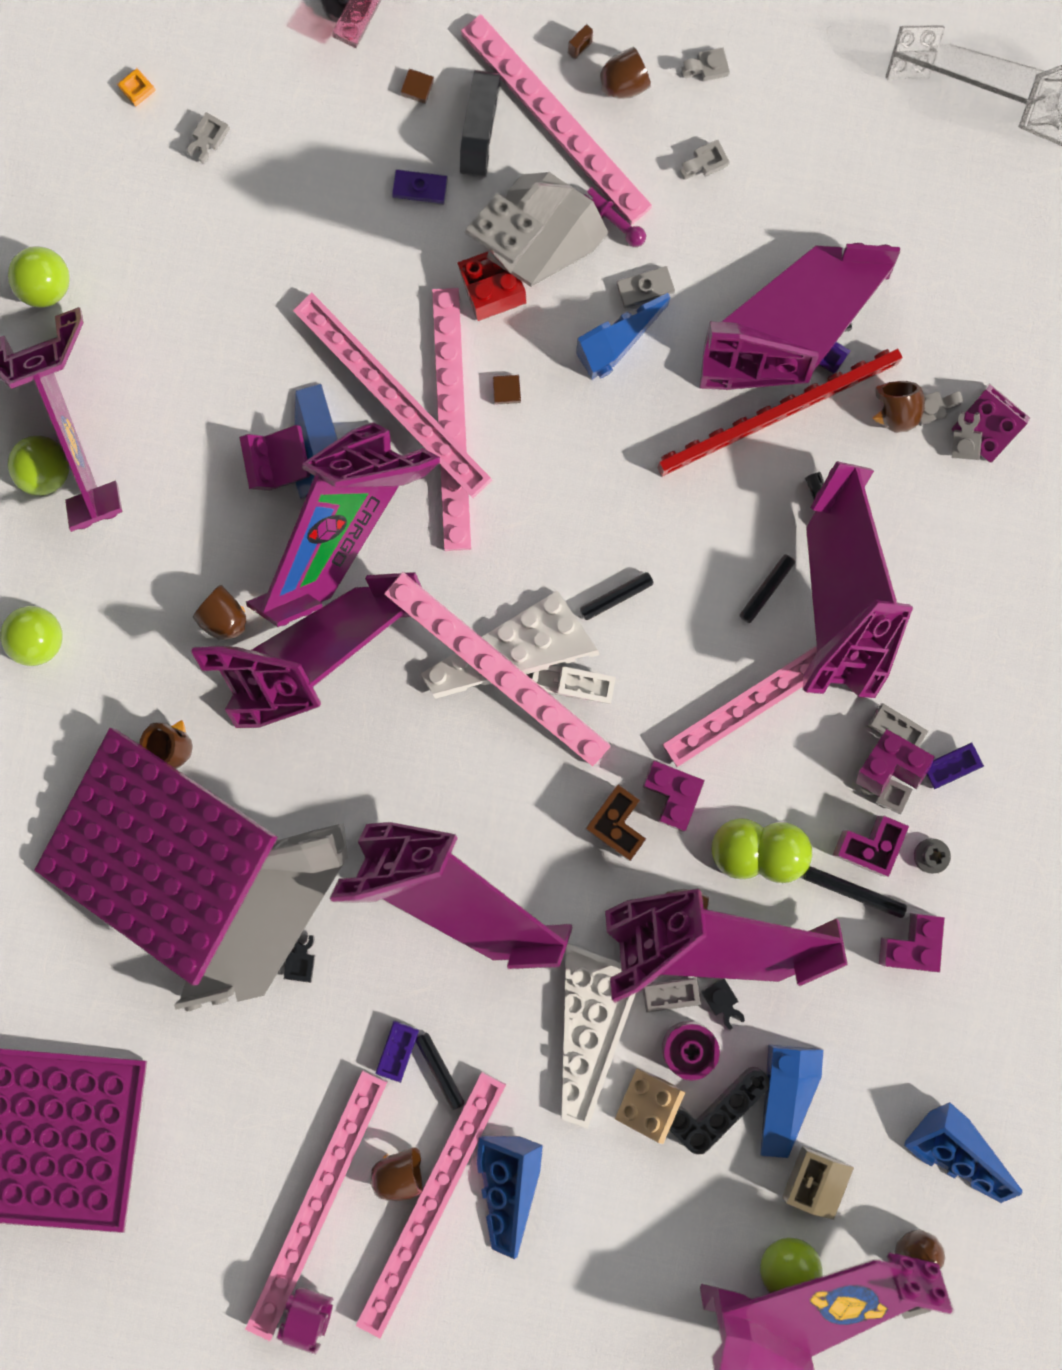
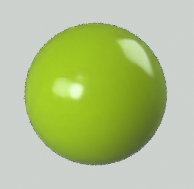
M41 246L25 248L14 256L8 268V282L12 292L20 301L29 306L41 308L54 305L65 296L70 283L68 267L62 257L49 248Z
M41 435L26 437L20 440L9 454V475L14 484L28 494L38 496L51 494L65 483L69 474L70 465L64 450L52 438Z
M25 606L14 610L4 620L0 631L1 645L5 653L13 661L25 666H38L50 661L58 653L63 639L62 628L57 618L48 610L37 606Z
M739 818L726 822L717 830L712 840L711 852L713 860L720 871L735 879H750L759 875V849L763 829L760 824L753 820Z
M776 822L765 826L762 829L760 840L759 874L775 883H789L805 874L812 861V846L805 832L796 825L787 822Z
M783 1238L772 1243L764 1252L760 1263V1275L769 1293H773L822 1277L823 1268L818 1253L810 1244L798 1238Z

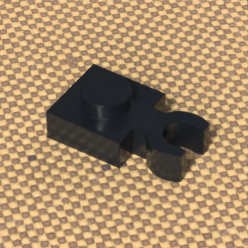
M309 935L306 945L301 944L299 939L294 945L296 951H291L286 958L283 979L312 982L316 955L308 954V950L314 944V935Z
M721 978L701 991L714 1015L724 1014L723 1023L729 1030L733 1029L729 1022L731 1016L736 1015L741 1022L745 1021L744 1015L739 1010L733 1008V1005L739 1001L725 978Z

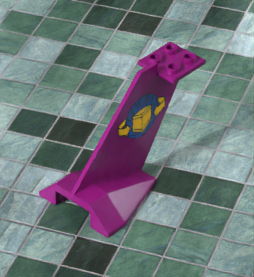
M80 307L55 316L57 337L14 353L5 335L0 337V379L11 389L35 380L81 491V494L65 499L68 527L71 532L78 529H86L93 523L104 519H112L117 514L123 512L116 480L97 487L54 375L55 372L64 369L84 321Z
M889 1252L887 1255L888 1262L874 1259L754 1299L731 1290L701 1284L700 1293L703 1310L716 1313L722 1342L712 1356L714 1370H815L812 1356L916 1306L952 1314L954 1310L940 1266L932 1262Z

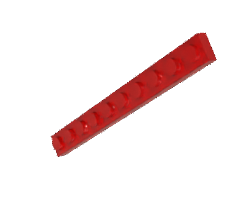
M889 349L883 350L874 356L875 360L868 363L865 360L860 361L851 367L852 371L842 374L841 371L827 378L828 382L820 386L818 383H814L803 390L804 393L797 397L791 394L780 400V405L771 408L770 405L761 408L756 412L757 416L751 419H747V417L740 418L732 423V428L725 431L723 428L717 429L708 435V439L702 442L697 439L685 445V450L677 454L675 451H671L661 457L662 461L659 462L657 467L661 476L663 477L898 365L903 358L899 349L892 352Z

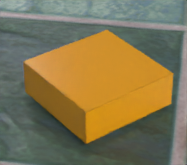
M138 68L117 84L119 89L135 107L156 91L154 86Z

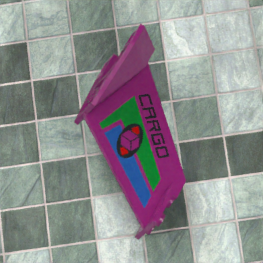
M372 422L351 430L302 463V469L314 475V480L268 592L246 601L247 607L276 627L285 626L293 620L308 616L312 612L323 608L321 602L332 598L398 487L424 478L440 462V457L424 448L401 456L391 450L390 430Z

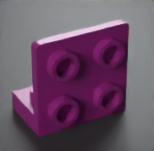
M991 384L986 387L979 398L965 412L964 416L965 421L971 423L974 421V414H980V421L974 431L982 432L980 455L990 463L997 458L1030 420L1027 414ZM958 421L952 427L953 432L955 430H962Z
M294 425L266 436L246 434L239 437L249 489L271 491L310 477V473L302 469V463L307 461L300 425Z

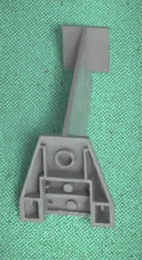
M543 172L522 174L508 190L506 199L496 194L467 227L465 233L488 248V259L532 287L592 253L607 236L608 230L591 199L552 173Z
M344 823L280 839L274 843L198 985H191L187 981L185 982L181 997L174 1004L175 1010L185 1008L186 1012L201 1008L202 1003L210 1001L212 1005H218L227 1002L228 997L234 994L233 992H235L237 1002L265 995L344 862L348 859Z

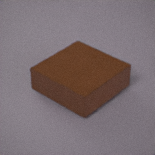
M588 24L568 42V54L573 59H577L592 44L593 29Z
M409 68L401 89V96L426 104L434 82V76Z
M519 375L493 377L495 405L521 403Z

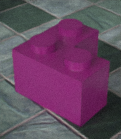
M886 729L860 769L856 784L880 797L892 776L917 789L929 771L935 756Z
M652 761L642 787L667 797L658 822L685 832L705 780L657 761Z
M884 815L877 816L869 838L849 830L842 831L832 856L882 877H889L909 826Z
M910 913L908 940L881 937L879 965L940 972L945 917Z

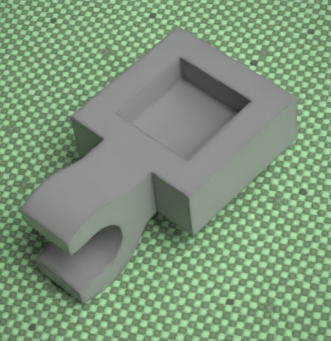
M724 47L699 52L697 59L683 61L684 67L681 68L684 78L701 74L703 81L727 77L730 73Z
M715 140L695 149L693 153L695 158L684 162L680 172L684 180L694 176L700 170H702L706 177L728 167L730 162L719 140Z
M939 391L925 395V409L919 423L920 426L946 418L947 409L960 406L964 402L961 392L950 394L944 398H941Z

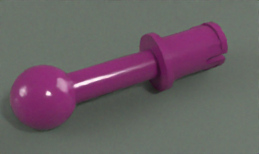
M593 187L587 191L593 198L591 200L594 202L601 218L606 217L625 234L626 242L630 246L640 247L645 243L646 232L642 227L631 226L612 209L613 202L605 200Z

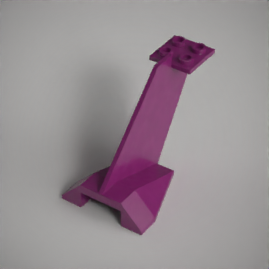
M853 243L846 244L842 255V247L814 246L723 321L709 322L703 348L700 388L732 390L809 383L813 371L884 279L889 280L900 254V247H893L887 244L877 246Z
M836 461L831 468L824 484L816 494L815 500L810 507L815 513L806 527L817 653L804 673L803 690L806 693L824 694L830 683L845 684L858 697L876 698L889 677L913 607L910 604L897 603L865 491V486L874 470Z
M415 572L405 573L421 586ZM401 573L367 575L365 580L368 587H355L323 606V608L316 610L251 650L224 646L193 647L191 653L201 670H219L233 695L225 711L235 728H260L320 707L321 701L313 688L317 683L397 619L411 617L385 595L387 589Z
M393 822L366 824L358 840V844L365 857L364 862L355 878H340L330 896L331 902L363 903L376 902L383 899L493 961L508 960V969L560 967L573 929L572 925L542 924L454 856L451 852L458 839L456 834Z
M699 889L627 900L605 911L606 931L619 943L621 972L610 977L611 999L614 1003L639 992L660 975L780 982L795 975L797 985L802 986L848 965L840 922L837 918L809 931L703 909L702 893Z

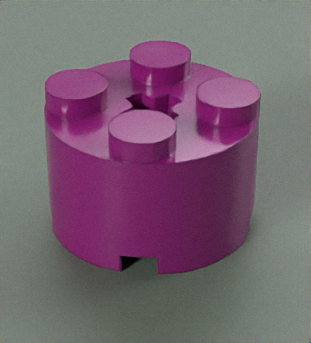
M683 1021L670 1027L665 1034L662 1042V1055L670 1070L680 1078L700 1080L706 1077L718 1064L720 1048L715 1036L704 1025L694 1021ZM689 1044H692L697 1049V1052H692L691 1057H688V1054L684 1052V1049L688 1048Z
M303 1287L296 1289L294 1295H290L287 1300L285 1312H288L286 1323L282 1322L279 1328L277 1340L282 1341L284 1345L316 1354L321 1346L320 1343H317V1339L322 1335L325 1336L333 1305L330 1303L334 1298Z

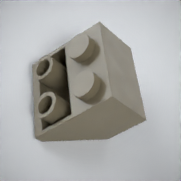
M802 1145L782 1198L787 1204L805 1212L834 1220L854 1167Z

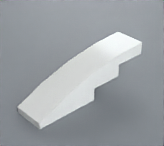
M552 665L548 669L526 674L549 694L611 704L616 677Z

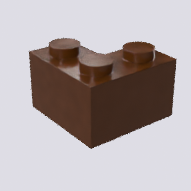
M619 784L616 785L585 830L622 857L631 861L646 838L624 822L640 800Z

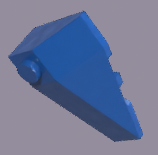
M668 293L643 304L636 310L637 313L634 315L626 312L613 325H610L607 321L577 338L576 354L591 379L597 376L600 379L604 378L613 371V367L669 305L671 297Z
M321 384L297 390L295 395L294 425L301 426L307 460L338 440ZM311 473L309 478L295 482L300 499L307 497L315 477Z
M768 1044L766 1075L769 1078L770 1084L764 1097L761 1156L789 1158L822 1078L823 1049Z
M950 1102L929 1111L905 1141L904 1146L922 1162L931 1167L934 1163L947 1170L948 1176L954 1179L959 1176L971 1182L973 1189L1000 1203L1022 1195L1023 1190L970 1119Z
M482 1136L478 1142L477 1169L478 1173H482L484 1188L481 1191L483 1199H487L489 1214L486 1220L491 1248L498 1253L516 1259L541 1171L543 1145L521 1136Z

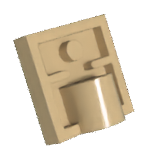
M636 1068L615 1120L655 1142L663 1144L685 1092L661 1078Z

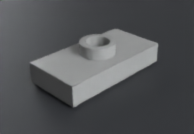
M667 266L632 276L616 283L624 309L654 300L666 293L670 295L675 292Z
M880 703L867 727L880 735H883L886 729L918 747L928 733V730L884 703Z
M697 977L650 983L643 988L647 1013L701 1005Z

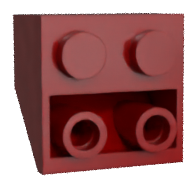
M489 251L457 262L477 321L527 304L526 290L522 281L488 259Z

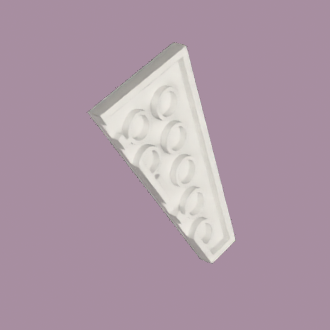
M558 591L482 636L484 640L525 674L548 669L550 665L561 662L571 663L576 661V658L600 655L598 649ZM456 653L421 673L435 699L466 691L471 686L492 684Z
M567 944L561 1118L588 1129L635 994L614 1003L611 999L610 977L621 972V963Z

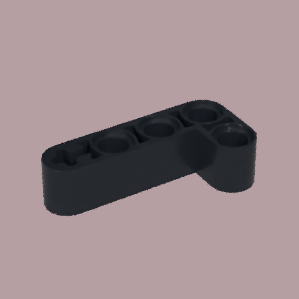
M474 70L461 139L460 174L487 176L489 146L500 89L501 73Z
M757 1067L746 1069L696 1120L686 1109L679 1106L677 1113L683 1114L685 1121L678 1127L671 1125L669 1130L693 1154L701 1155L706 1153L765 1094L770 1084L768 1076ZM753 1075L757 1078L759 1077L761 1084L758 1087L754 1084L752 1085L750 1078ZM742 1085L751 1093L749 1097L740 1088ZM734 1094H741L743 1097V1102L738 1107H731L729 1104V1100ZM714 1114H722L724 1118L723 1123L718 1127L710 1125V1118ZM694 1134L704 1135V1142L700 1146H692L690 1144V1139Z

